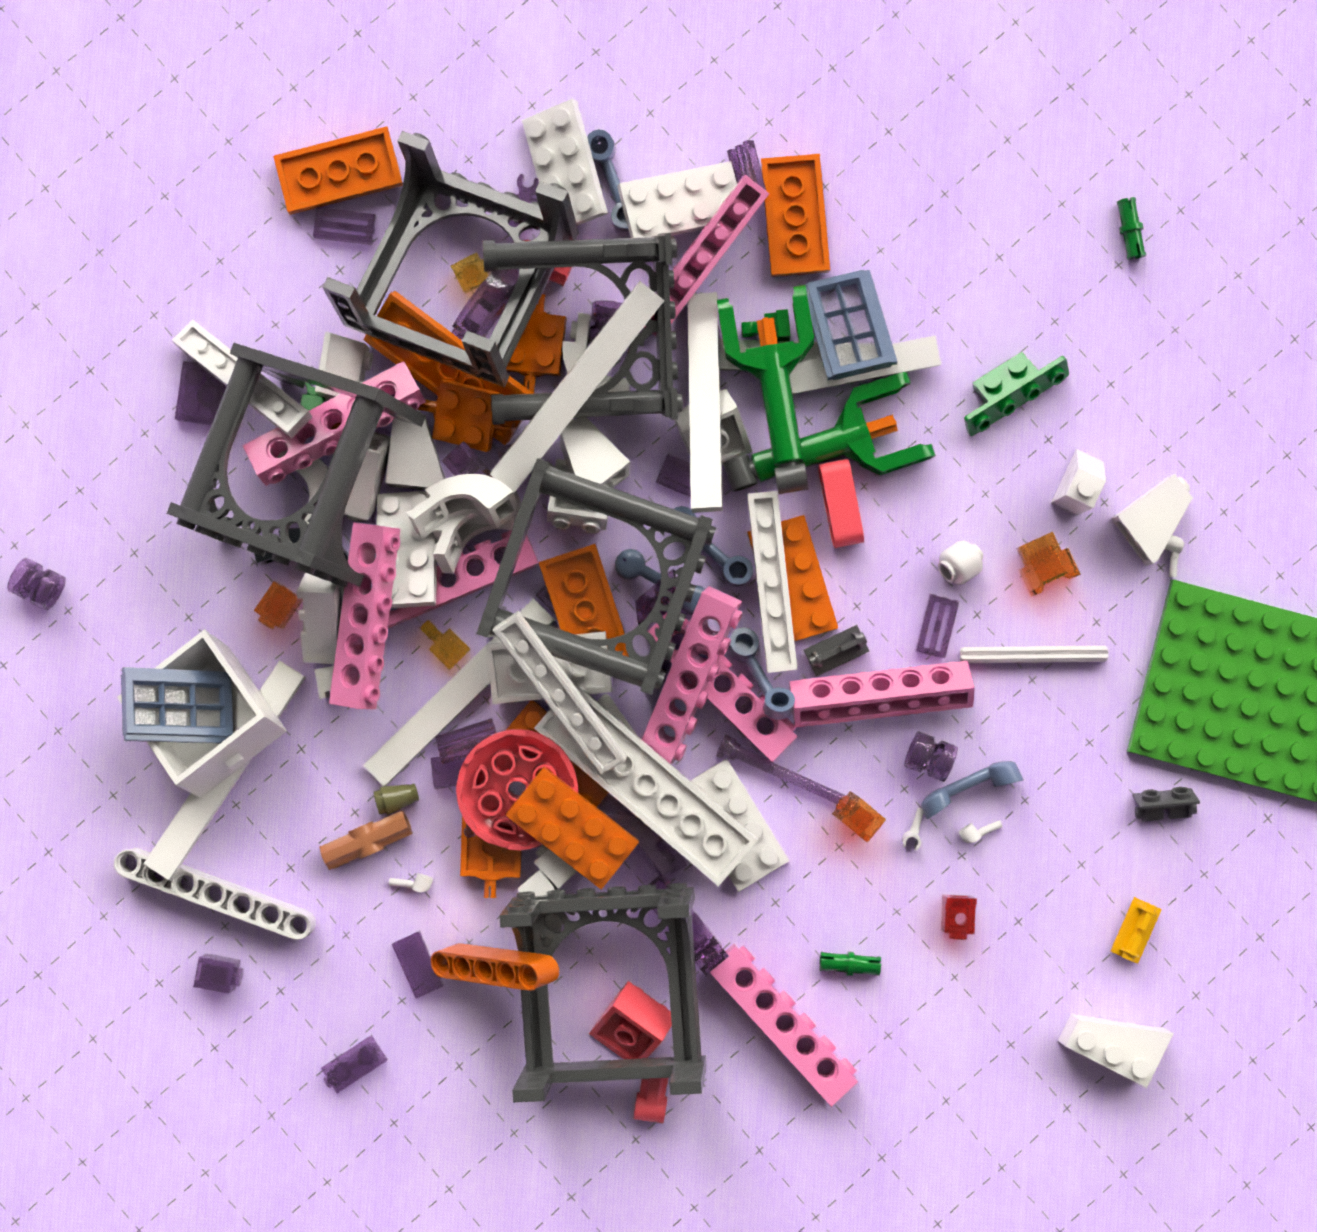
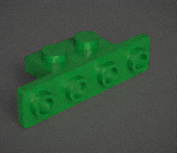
M1020 352L972 382L974 390L984 400L985 404L964 417L967 433L970 436H974L979 432L987 430L991 424L1004 416L1011 415L1026 402L1035 400L1042 392L1062 383L1069 376L1067 359L1062 355L1038 370L1026 355Z

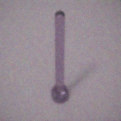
M726 734L724 735L716 753L717 757L726 761L728 758L731 760L736 758L842 807L850 806L851 799L849 796L740 747L741 744L736 742L737 739Z

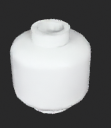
M958 541L940 554L939 572L949 583L964 584L982 571L983 553L975 544L971 545L967 541Z

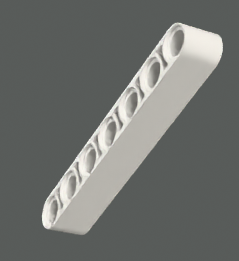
M132 848L121 851L114 860L115 870L123 877L291 939H303L315 929V917L308 910L183 864L171 881L166 878L162 881L158 880L154 876V871L143 864L151 852ZM129 854L137 859L135 870H131L126 866V858ZM184 875H188L193 879L194 886L191 891H187L182 886L181 882ZM212 886H217L222 891L220 901H215L210 897L209 892ZM240 896H245L250 901V909L247 912L240 910L237 902ZM268 906L274 907L278 911L279 916L276 922L267 919L265 912ZM295 917H302L306 921L307 929L305 932H299L294 928L293 922Z

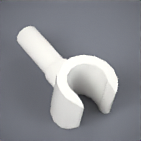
M1173 535L1165 547V550L1171 551L1169 577L1177 576L1178 558L1184 547L1183 540Z
M917 808L910 831H907L902 836L904 847L908 838L915 837L917 839L914 845L915 851L921 846L918 833L924 814L922 808Z
M997 821L978 830L970 823L958 833L964 842L974 843L985 834L1002 828V823Z
M417 873L415 881L390 878L389 885L407 887L421 893L427 892L430 889L433 878Z

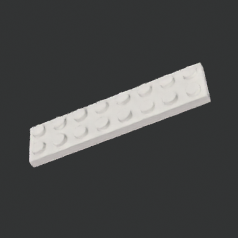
M573 682L582 697L626 754V760L600 775L551 709L534 729L557 743L570 760L719 887L757 843L758 839L578 684Z

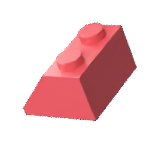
M628 981L614 997L589 1034L623 1059L648 1058L661 1044L672 1026L671 1011L644 993L641 988Z

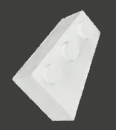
M305 573L296 591L297 598L303 599V610H299L298 613L299 620H303V631L300 634L303 662L334 664L344 587Z
M1071 1014L1058 1041L1065 1047L1147 1088L1174 1033L1163 1027H1151L1136 1023H1125Z

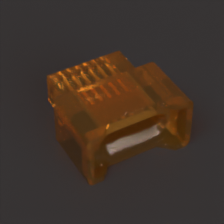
M1053 532L1016 548L1025 566L1019 569V572L1031 597L1042 593L1045 584L1060 577L1071 579L1081 575L1069 548L1061 550Z

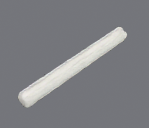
M1107 646L963 647L960 649V661H968V663L1105 662L1108 660Z

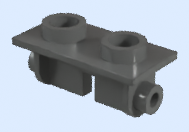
M857 625L803 650L816 677L870 652L866 644L867 640Z
M1175 787L1172 790L1166 791L1148 789L1142 793L1132 794L1139 806L1135 807V817L1143 822L1164 820L1165 809H1168L1169 819L1191 818L1192 814H1197L1196 804H1200V800L1194 791L1186 787Z

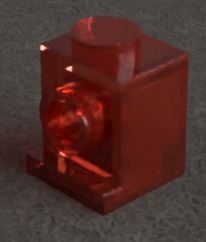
M942 894L941 931L949 933L950 939L966 940L967 934H975L977 898L967 895ZM959 913L965 915V921L961 924H957L955 921V917Z

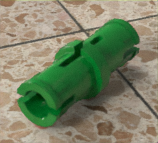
M1130 197L1129 201L1128 198L1117 201L1122 225L1119 231L1124 236L1127 260H1132L1133 257L1139 259L1146 256L1141 233L1144 227L1143 223L1139 222L1135 197Z
M821 951L819 971L844 972L846 976H853V973L880 976L881 956H861L849 951L847 954Z

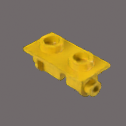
M1134 897L1110 952L1138 964L1162 909Z

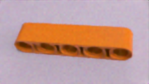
M458 943L438 950L431 956L432 970L438 977L533 991L556 981L559 976V966L556 960L546 954Z

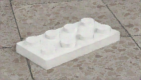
M570 99L522 120L538 182L541 181L549 185L556 183L568 191L577 226L608 214L577 100Z
M730 161L619 183L617 188L630 237H658L660 233H671L672 236L704 229L737 185Z
M425 491L377 494V525L400 529V547L397 551L396 577L393 581L391 608L436 606L437 560L434 559L433 548L437 540L433 532L422 539L416 533L407 515L409 511L428 498Z
M606 631L575 634L589 639H607ZM501 642L486 644L493 704L543 699ZM606 645V646H601V648H604V649H607V650H608V646H607V645ZM554 657L571 682L578 684L588 694L613 691L611 676Z
M727 758L690 780L758 839L757 843L728 875L738 892L789 861Z

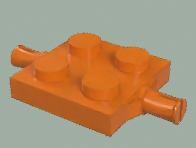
M545 294L541 295L506 367L508 372H517L523 375V386L532 393H535L536 377L544 375L560 376L562 346L565 339L567 318L566 316L551 315L543 312Z
M446 379L440 381L436 402L425 399L426 402L418 408V410L434 414L435 422L432 439L484 452L491 450L493 435L497 429L513 433L515 430L514 426L516 425L515 421H505V424L501 425L492 424L491 395L500 394L499 392Z
M462 816L460 876H474L484 880L483 898H489L490 886V898H496V880L505 877H521L522 850H508V848L487 843L470 829Z

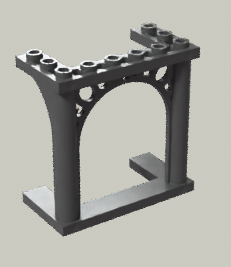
M402 131L397 140L405 159V174L400 198L393 218L357 289L327 277L322 288L344 326L505 388L509 379L506 367L554 268L519 269L515 288L490 339L466 331L462 339L465 350L375 315L411 244L431 225L451 217L473 216L495 223L511 237L513 242L576 240L579 232L569 193L559 184L551 183L549 185L540 181L535 191L538 202L528 203L520 200L517 195L511 192L501 193L484 182L474 183L459 173L452 172L450 174L444 172L439 167L427 137L419 133L410 134ZM439 194L450 198L451 202L447 210H440L436 207L435 199ZM457 200L468 205L466 207L457 206ZM428 205L432 215L430 217H423L428 213L426 209ZM488 211V212H490V213H492V214L487 215V214H485V212ZM512 220L520 224L517 227L509 225V222ZM534 228L540 231L539 235L531 241H523L519 238L526 229Z
M233 343L229 354L238 359L181 504L178 505L171 502L166 514L177 517L176 524L227 544L241 548L242 543L248 544L247 551L263 557L266 551L272 553L271 560L289 566L290 561L297 562L295 569L341 587L347 588L348 583L360 587L364 575L357 573L350 567L342 547V522L349 496L382 412L384 411L398 420L422 427L426 415L379 388ZM261 371L281 382L304 388L305 382L355 398L332 460L318 491L300 510L288 517L277 520H259L246 514L234 500L227 476L230 451ZM218 480L220 483L219 488L213 489L216 488V482ZM223 496L224 504L218 510L215 499ZM229 511H233L234 513L233 518L225 516L228 514ZM308 514H312L311 517L307 520L309 522L308 524L305 521V517ZM254 522V528L250 529L251 524ZM293 523L298 524L301 532L300 538L296 543H292L289 538V528ZM276 528H280V537L273 534Z
M537 458L476 634L487 638L496 636L492 631L493 628L514 614L506 611L507 607L502 606L540 494H547L626 522L647 538L657 555L660 565L661 585L658 599L651 613L639 626L624 635L610 639H589L526 617L524 618L552 656L640 686V691L652 695L654 688L660 690L667 671L661 668L664 659L671 660L676 645L670 642L674 630L681 631L686 617L685 614L680 613L684 601L691 602L696 585L691 584L694 572L701 574L706 556L701 555L704 544L711 545L717 527L711 526L713 521L711 518L703 515L697 518L556 469L551 463ZM643 525L650 526L651 528L647 530ZM656 531L660 532L663 536L664 532L671 534V536L663 539L661 543L655 540ZM673 542L682 543L685 546V552L680 558L669 560L664 557L663 552L667 545ZM684 563L683 567L675 571L674 574L678 575L676 578L668 576L667 573L670 566ZM676 586L674 594L667 591V589ZM663 596L669 598L668 605L661 604L660 600ZM660 610H661V611H667V615H666V618H665V619L663 618L662 614L660 613ZM652 622H656L659 625V629L655 628V635L658 638L657 642L648 632V627ZM636 635H642L648 640L650 652L647 656H639L633 649L632 640ZM618 643L626 644V651L629 657L622 655L624 651H615ZM608 645V650L601 648V646Z
M673 883L668 885V889H656V885L638 886V890L626 891V887L616 886L607 888L608 892H595V888L578 889L577 894H565V890L547 891V895L535 896V892L526 891L517 893V897L511 899L499 915L500 928H512L518 951L553 956L556 948L570 933L587 924L602 921L623 923L645 934L659 949L668 972L674 1057L554 1063L548 984L533 991L521 990L526 1064L512 1090L513 1103L545 1101L552 1083L670 1078V1095L702 1094L706 1073V1055H701L692 907L695 900L694 887H687L686 883ZM638 908H642L637 918L628 917V909H631V912H635ZM656 908L658 919L662 920L655 927H647L644 924V916L648 911ZM606 910L607 916L601 917L599 911ZM565 912L570 915H575V912H577L580 919L578 921H570ZM549 914L558 916L564 924L563 931H551L545 924V916ZM668 926L669 932L665 931L668 940H661L658 937V933ZM541 933L545 937L552 939L550 946H543L545 938L541 939Z

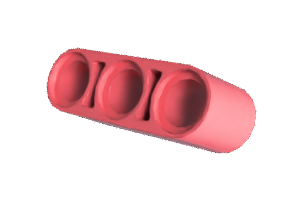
M843 459L818 464L819 478L833 547L839 548L864 543V533L849 460Z

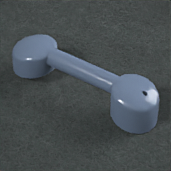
M594 130L588 134L587 139L593 161L601 164L616 203L611 212V219L618 229L629 231L617 188L620 181L612 162L616 153L615 142L605 130Z
M679 506L674 508V510L696 517L688 507ZM712 542L710 546L704 544L702 550L722 567V577L727 584L739 587L750 580L753 575V566L747 558L743 556L729 558Z
M626 549L617 556L615 570L620 577L630 580L641 576L660 587L661 574L645 565V559L639 551ZM696 585L691 602L684 601L682 609L687 614L693 615L701 593L705 590L703 587ZM676 586L667 589V591L674 594Z
M745 627L736 629L730 636V654L737 661L745 662L765 696L763 704L764 713L774 720L786 719L793 712L795 704L794 694L786 688H773L755 657L759 646V639L756 633Z
M1013 761L996 762L947 786L936 789L921 804L926 818H931L952 802L950 797L991 779L994 787L1023 781L1024 779L1017 764Z

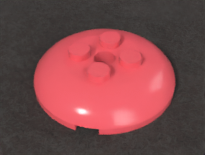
M523 729L497 732L479 742L466 756L459 771L456 786L458 806L470 829L487 843L508 848V850H527L543 845L506 816V812L520 796L513 794L510 791L509 785L513 781H519L527 787L544 766L578 792L576 772L564 750L550 738L540 733Z

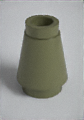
M415 783L410 785L380 787V790L373 792L379 815L386 813L388 816L419 801Z

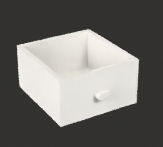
M205 629L155 667L156 669L227 672L231 678L233 734L220 744L147 742L174 784L199 798L203 797L287 731L230 648ZM134 685L135 701L159 702L158 686ZM165 686V702L190 703L189 687ZM196 687V704H220L219 688ZM120 694L117 698L122 704V696ZM135 707V724L160 725L159 708ZM166 708V725L191 726L190 709ZM196 710L197 726L220 727V710Z

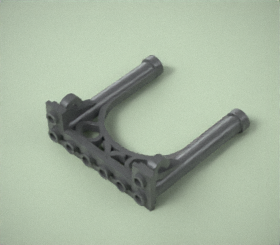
M660 233L658 237L512 243H495V240L482 241L484 272L507 269L586 267L596 270L610 279L619 289L624 300L631 293L625 285L630 273L635 269L644 270L648 275V288L665 301L655 312V320L650 319L646 327L640 331L630 344L625 360L616 374L594 390L573 418L662 414L671 420H678V412L683 411L682 394H678L677 389L673 387V380L678 379L677 362H672V350L677 348L676 332L671 331V319H675L676 309L675 301H670L669 289L674 288V271L669 270L668 264H672V258L677 257L676 239H671V233ZM645 262H653V270ZM608 263H631L625 268L620 278L612 270L602 265ZM654 332H656L657 359L649 352H637L638 345L644 347L645 339ZM642 357L649 359L652 365V377L644 384L637 383L629 371L633 363ZM624 377L636 389V391L608 392ZM658 382V390H650ZM552 393L492 394V424L501 425L505 424V421L532 420Z

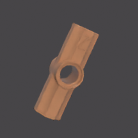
M400 811L375 823L372 821L348 831L349 834L324 844L319 848L324 863L331 870L349 863V861L358 857L362 859L385 849L384 846L413 834L404 811Z

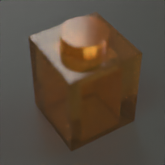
M273 581L254 611L261 615L258 621L272 630L275 626L284 629L303 599H298L297 594L279 582Z
M851 791L838 801L836 809L832 813L833 816L867 843L886 821L881 814Z

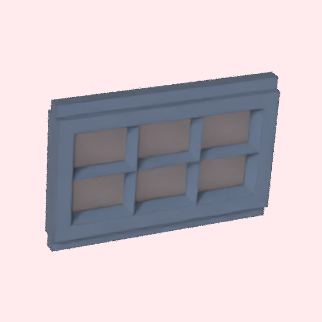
M859 270L808 282L805 285L813 332L827 380L842 379L897 364L898 361L870 270Z
M122 668L121 696L124 741L220 744L233 734L231 678L227 672Z

